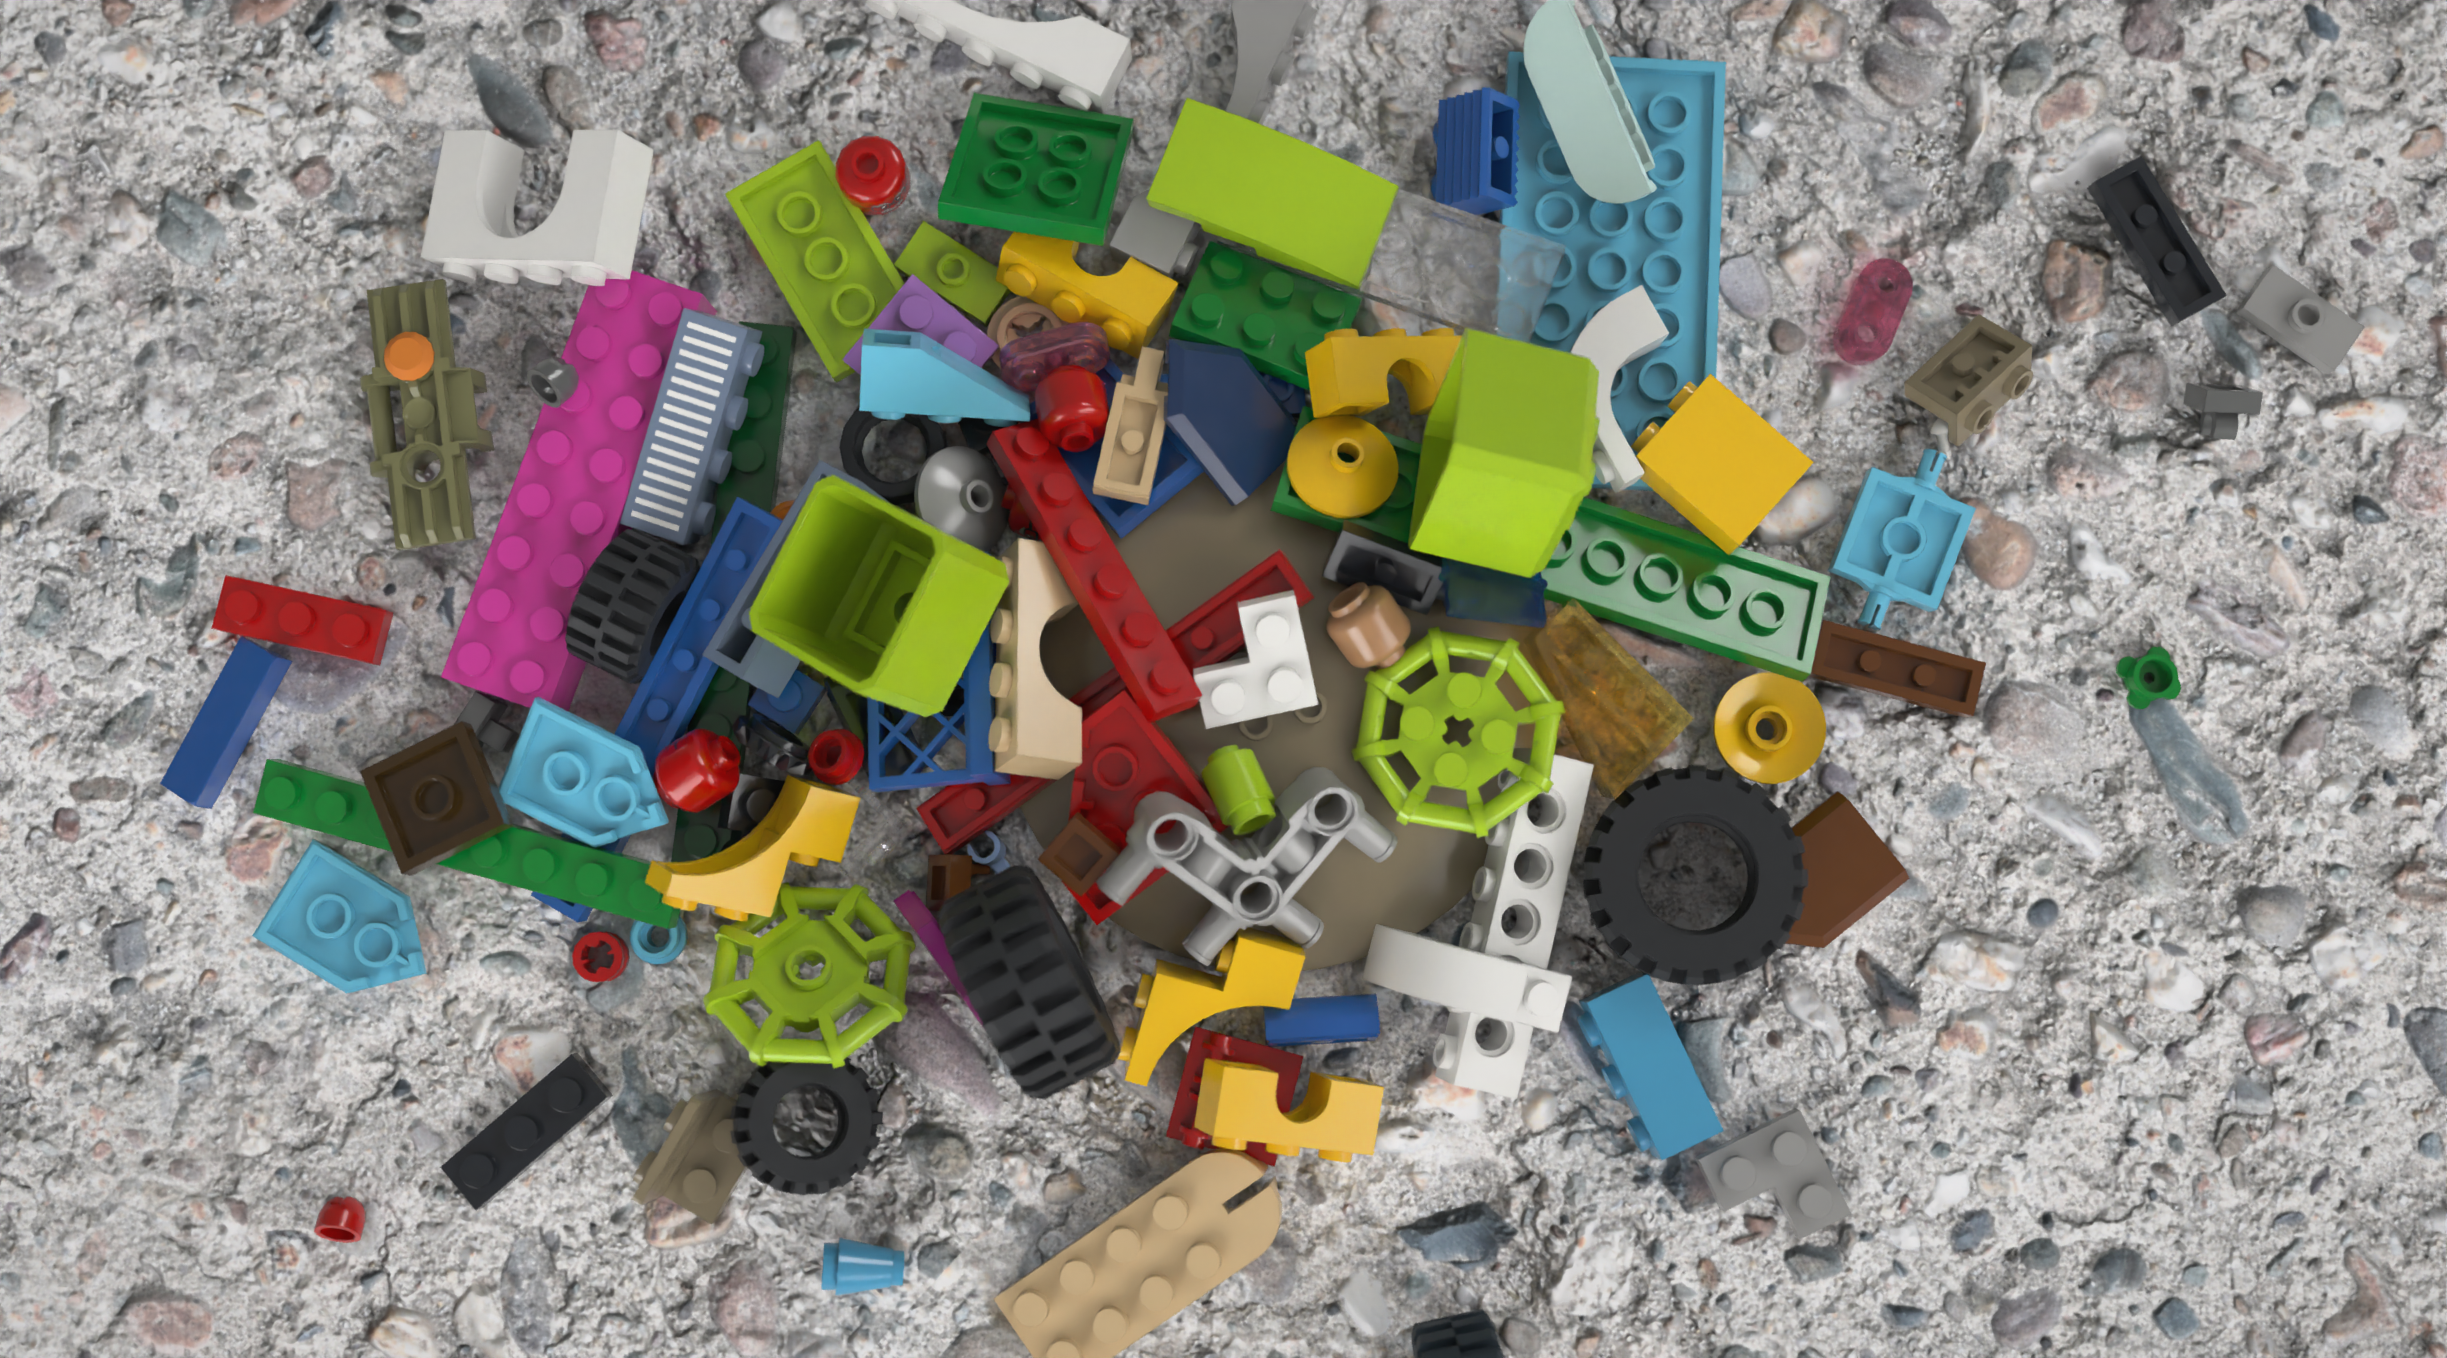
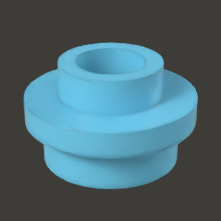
M680 916L677 926L667 929L669 939L662 947L656 946L651 937L652 931L657 926L635 920L630 931V943L635 954L643 961L651 964L669 963L679 957L685 949L688 932L686 924Z

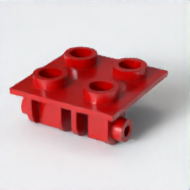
M1195 1026L1166 1137L1182 1141L1183 1145L1197 1149H1204V1147L1212 1150L1222 1148L1211 1144L1213 1136L1194 1127L1205 1058L1260 1065L1279 1073L1275 1094L1276 1104L1281 1114L1290 1111L1304 1056ZM1247 1141L1246 1150H1238L1267 1165L1275 1167L1278 1154L1266 1151V1143Z

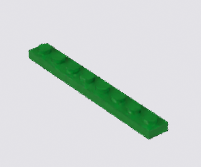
M281 759L266 760L254 814L392 852L364 782ZM513 824L514 826L437 863L440 866L666 929L677 926L681 910L664 904L662 902L663 894L645 883L651 861L600 847L594 848L586 843Z

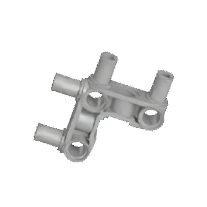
M1313 767L1301 773L1275 801L1276 809L1274 810L1276 817L1269 824L1257 830L1251 838L1244 837L1242 841L1238 839L1230 841L1211 826L1201 811L1177 798L1175 795L1168 792H1155L1147 795L1138 803L1134 811V824L1127 831V837L1125 838L1128 843L1127 846L1102 876L1097 879L1096 883L1109 898L1123 906L1154 867H1165L1208 898L1213 906L1190 934L1185 937L1182 944L1194 958L1209 966L1214 957L1239 928L1245 930L1254 924L1258 926L1272 925L1302 948L1307 949L1320 938L1324 930V924L1321 919L1292 898L1342 838L1348 840L1377 863L1386 860L1391 855L1397 845L1398 838L1392 831L1365 811V805L1361 796L1341 782L1333 771L1325 767ZM1333 793L1331 801L1326 806L1315 809L1319 799L1324 795ZM1177 819L1173 828L1168 832L1154 834L1158 825L1163 821ZM1260 882L1257 889L1252 893L1240 895L1247 885Z

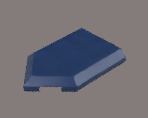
M1168 339L1166 340L1165 363L1169 364L1168 395L1164 396L1163 420L1230 505L1235 506L1249 497L1286 460L1297 422L1241 349Z

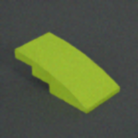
M1186 98L1146 200L1150 207L1200 223L1205 232L1255 248L1258 256L1360 290L1399 187L1347 160L1292 136L1230 112Z

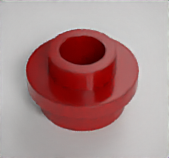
M845 729L822 732L814 739L808 753L809 764L818 779L830 785H842L850 781L858 773L864 757V749L859 737Z

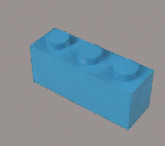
M1638 972L1579 1000L1584 1014L1577 1017L1579 1026L1592 1048L1600 1045L1609 1065L1601 1069L1603 1076L1615 1099L1625 1098L1633 1115V1118L1627 1120L1626 1123L1641 1152L1649 1149L1651 1155L1664 1160L1724 1131L1650 975Z

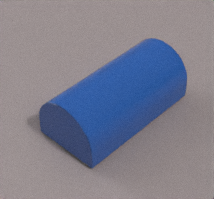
M1376 993L1293 998L1289 1010L1263 1006L1265 1044L1269 1047L1375 1041L1380 1035Z

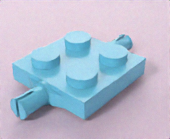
M1924 449L1915 477H1897L1875 467H1871L1865 473L1828 568V572L1856 582L1865 591L1869 592L1861 616L1857 621L1862 626L1868 625L1867 628L1880 630L1890 601H1903L1930 613L1938 609L1976 508L1950 498L1939 487L1935 486L1944 461L1947 459V456L1941 452L1935 455L1937 450Z

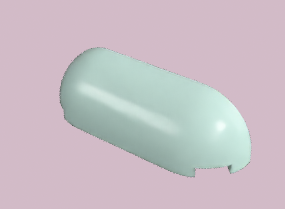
M1548 0L1536 12L1528 26L1524 39L1523 55L1529 78L1570 172L1580 188L1599 201L1618 204L1643 198L1657 189L1656 185L1652 180H1649L1646 172L1655 168V163L1603 42L1593 24L1583 29L1573 8L1575 7V0Z

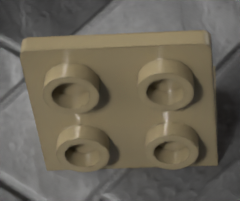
M718 1089L694 1095L688 1102L681 1099L675 1105L663 1126V1130L670 1134L660 1151L656 1153L651 1150L634 1174L633 1181L639 1184L631 1200L642 1206L664 1196L708 1223H715L748 1168L743 1166L737 1156L739 1151L736 1144H732L730 1131H733V1119H730L732 1106L736 1105L737 1100Z

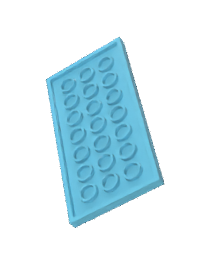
M1509 51L1506 59L1505 95L1518 100L1520 108L1517 110L1520 116L1517 120L1520 127L1517 130V134L1520 139L1516 142L1519 148L1516 152L1519 159L1516 166L1519 171L1515 174L1518 182L1515 184L1518 191L1515 198L1518 203L1514 207L1500 210L1495 335L1569 353L1585 326L1602 308L1621 295L1642 285L1669 334L1658 348L1629 362L1619 369L1614 376L1610 395L1612 412L1631 447L1652 422L1662 428L1672 417L1674 412L1667 406L1689 381L1699 387L1709 374L1716 378L1726 62L1609 56L1652 154L1655 168L1646 172L1649 180H1652L1657 187L1654 192L1636 201L1613 204L1591 197L1574 180L1527 73L1523 52ZM1632 449L1633 453L1636 456L1638 453ZM1594 476L1591 488L1613 489L1609 482L1602 484L1597 476ZM1641 479L1624 489L1654 491Z

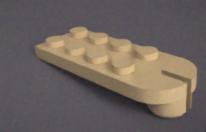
M1221 1148L1206 1151L1187 1162L1001 1291L994 1300L1033 1358H1113L1256 1260L1270 1247L1278 1233L1282 1220V1202L1276 1176L1267 1181L1259 1192L1236 1208H1227L1224 1203L1264 1176L1269 1166L1246 1153L1234 1149Z

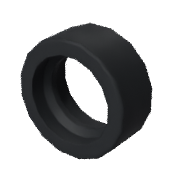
M859 408L856 409L843 427L839 449L843 468L848 475L858 479L896 506L915 502L914 490L918 473L908 480L893 483L882 481L872 475L864 464L862 450L866 436L873 427L882 421H887V419L874 417L871 411H859ZM905 414V417L899 419L915 425L924 435L927 446L925 461L935 452L948 447L946 436L938 422L930 420L928 415Z

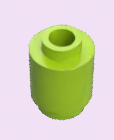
M1229 745L1218 749L1207 758L1208 764L1203 768L1201 776L1223 824L1230 825L1234 834L1244 835L1259 830L1276 817L1273 808L1276 799L1251 749H1239L1237 745Z

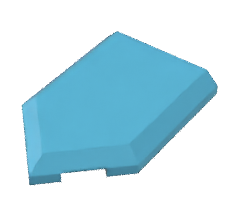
M540 697L534 699L498 788L505 804L594 848L669 822L639 746Z
M316 839L312 840L252 935L346 994L427 974L410 896Z

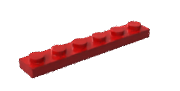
M1038 419L992 431L986 443L1146 721L1151 723L1195 706L1203 694L1058 448L1050 444L1048 438L1041 434Z

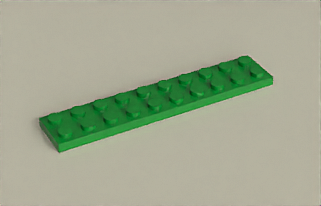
M1303 406L1293 439L1301 428L1317 419L1313 416L1312 408ZM1381 431L1395 450L1398 460V479L1389 499L1379 509L1368 515L1350 519L1335 518L1324 515L1308 506L1297 495L1291 485L1287 473V458L1270 511L1335 532H1339L1343 521L1347 520L1408 543L1422 444ZM1337 453L1338 457L1344 462L1352 463L1356 461L1347 453ZM1583 497L1576 510L1570 529L1565 530L1545 569L1530 578L1454 559L1449 561L1450 569L1801 682L1812 671L1831 577L1741 547H1737L1728 555L1707 536L1587 497Z

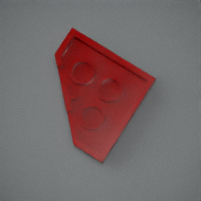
M1127 686L1082 719V764L1075 768L1069 820L1076 812L1080 813L1121 848V853L1128 844L1125 838L1127 837V831L1134 824V811L1138 803L1149 794L1168 792L1201 811L1211 826L1219 833L1224 831L1230 825L1223 824L1206 785L1155 721L1151 723L1146 721ZM1177 819L1163 821L1158 825L1154 834L1168 832L1173 828ZM1154 867L1127 899L1126 903L1168 873L1169 870L1165 867ZM1062 881L1096 925H1099L1123 907L1109 898L1098 887L1096 881L1082 897Z

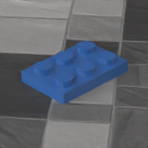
M1099 348L1078 366L1097 374L1104 382L1110 412L1116 383L1121 381L1122 374L1124 373ZM1035 401L1030 404V421L1038 419ZM1166 424L1149 505L1093 494V484L1104 437L1094 443L1089 449L1080 452H1070L1057 447L1091 506L1120 539L1204 472Z

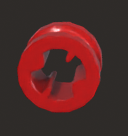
M600 931L583 936L574 947L572 959L577 973L585 980L604 982L612 981L621 976L628 966L630 956L629 948L624 939L615 933ZM605 943H608L612 950L608 951L607 954L614 955L612 966H600L596 971L590 965L595 962V959H588L591 947H603Z

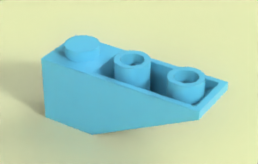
M864 329L859 411H871L874 417L887 420L901 419L905 417V414L928 415L930 420L939 423H956L961 420V417L983 418L985 423L998 427H1010L1016 425L1017 421L1030 422L1028 395L921 332Z

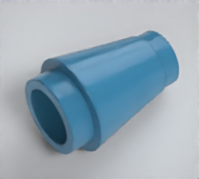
M840 1237L838 1243H824L821 1290H835V1296L887 1288L891 1287V1285L902 1286L905 1253L900 1250Z

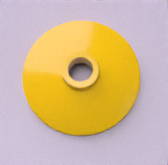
M1350 415L1322 417L1306 424L1294 437L1287 455V473L1293 489L1308 506L1327 516L1350 519L1362 517L1376 511L1389 499L1398 479V460L1388 438L1371 423ZM1337 453H1347L1356 461L1352 463L1344 462L1338 457Z
M1765 672L1745 677L1726 691L1715 711L1713 734L1721 757L1733 771L1753 782L1779 784L1801 776L1817 761L1825 743L1826 720L1818 699L1802 682L1773 672ZM1760 720H1767L1772 724L1774 733L1771 739L1763 740L1757 735L1756 725Z

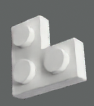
M1294 590L1237 602L1249 657L1193 669L1195 682L1203 694L1199 701L1206 729L1318 705Z

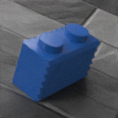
M1482 87L1481 90H1473L1472 93L1465 92L1464 95L1447 97V100L1439 99L1438 121L1433 127V140L1437 147L1436 174L1431 181V191L1435 199L1436 209L1463 219L1514 207L1518 203L1515 198L1518 192L1515 186L1518 179L1515 174L1519 171L1516 166L1519 160L1516 152L1519 150L1516 142L1520 139L1517 134V130L1520 128L1517 120L1520 118L1517 112L1520 108L1518 100L1492 88Z

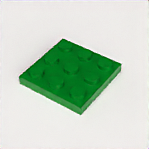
M974 93L938 200V219L1104 246L1133 136L1134 119Z

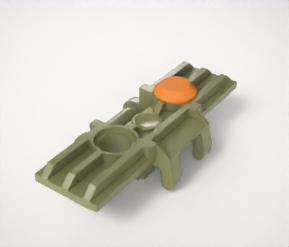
M439 279L367 290L375 367L372 368V374L360 378L361 390L367 392L372 430L375 461L369 464L370 474L373 477L388 478L395 547L397 550H406L476 539L466 449H479L481 452H490L494 450L492 432L480 428L476 414L474 393L487 392L486 375L470 367H456L446 281ZM398 390L401 393L402 416L407 446L401 452H397L390 391ZM439 459L440 471L438 475L431 481L418 482L416 474L424 473L432 461Z

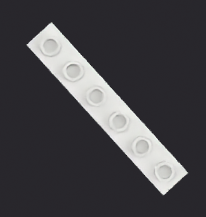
M1514 748L1512 758L1529 765L1532 748ZM1554 754L1550 777L1554 785L1548 794L1541 792L1537 795L1542 804L1540 818L1535 823L1529 820L1527 815L1529 802H1527L1488 830L1489 836H1485V841L1489 846L1484 867H1480L1477 871L1472 886V895L1476 900L1471 922H1468L1463 928L1459 947L1547 969L1594 764ZM1504 770L1498 775V786L1502 789L1501 792L1519 779L1508 770ZM1525 851L1529 857V869L1519 879L1514 870V862L1518 854ZM1513 906L1517 914V921L1514 928L1505 934L1501 926V918L1504 911ZM1447 1006L1450 1013L1445 1034L1442 1033L1439 1036L1434 1048L1433 1061L1437 1067L1435 1077L1456 1086L1517 1099L1534 1027L1488 1017L1491 1022V1033L1483 1043L1478 1044L1475 1038V1030L1479 1022L1486 1018V1016Z

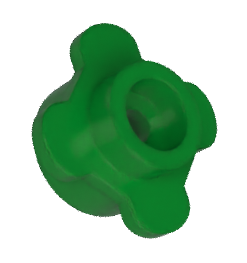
M2152 647L2147 651L2146 655L2138 658L2123 657L2116 665V673L2124 679L2128 689L2126 700L2135 709H2145L2151 701L2159 698L2166 700L2174 699L2181 691L2177 668L2170 660L2168 651L2164 648ZM2146 673L2152 675L2153 680L2151 683L2145 682L2144 675Z

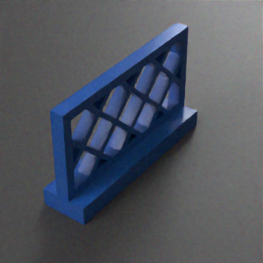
M992 616L963 670L964 680L960 677L957 682L964 689V704L950 720L940 712L932 714L944 727L924 751L905 735L921 715L908 711L895 726L884 716V702L867 697L869 790L885 792L984 782L987 785L1011 783L1010 773L995 772V752L991 751L989 747V730L995 718V697L990 694L989 690L990 674L996 663V643L992 642L990 638ZM964 722H965V734L962 733V732L959 730V727H960ZM885 727L890 731L886 738ZM954 734L965 744L966 769L945 771L933 758ZM900 740L918 757L903 775L886 777L885 757ZM927 765L934 771L921 773Z

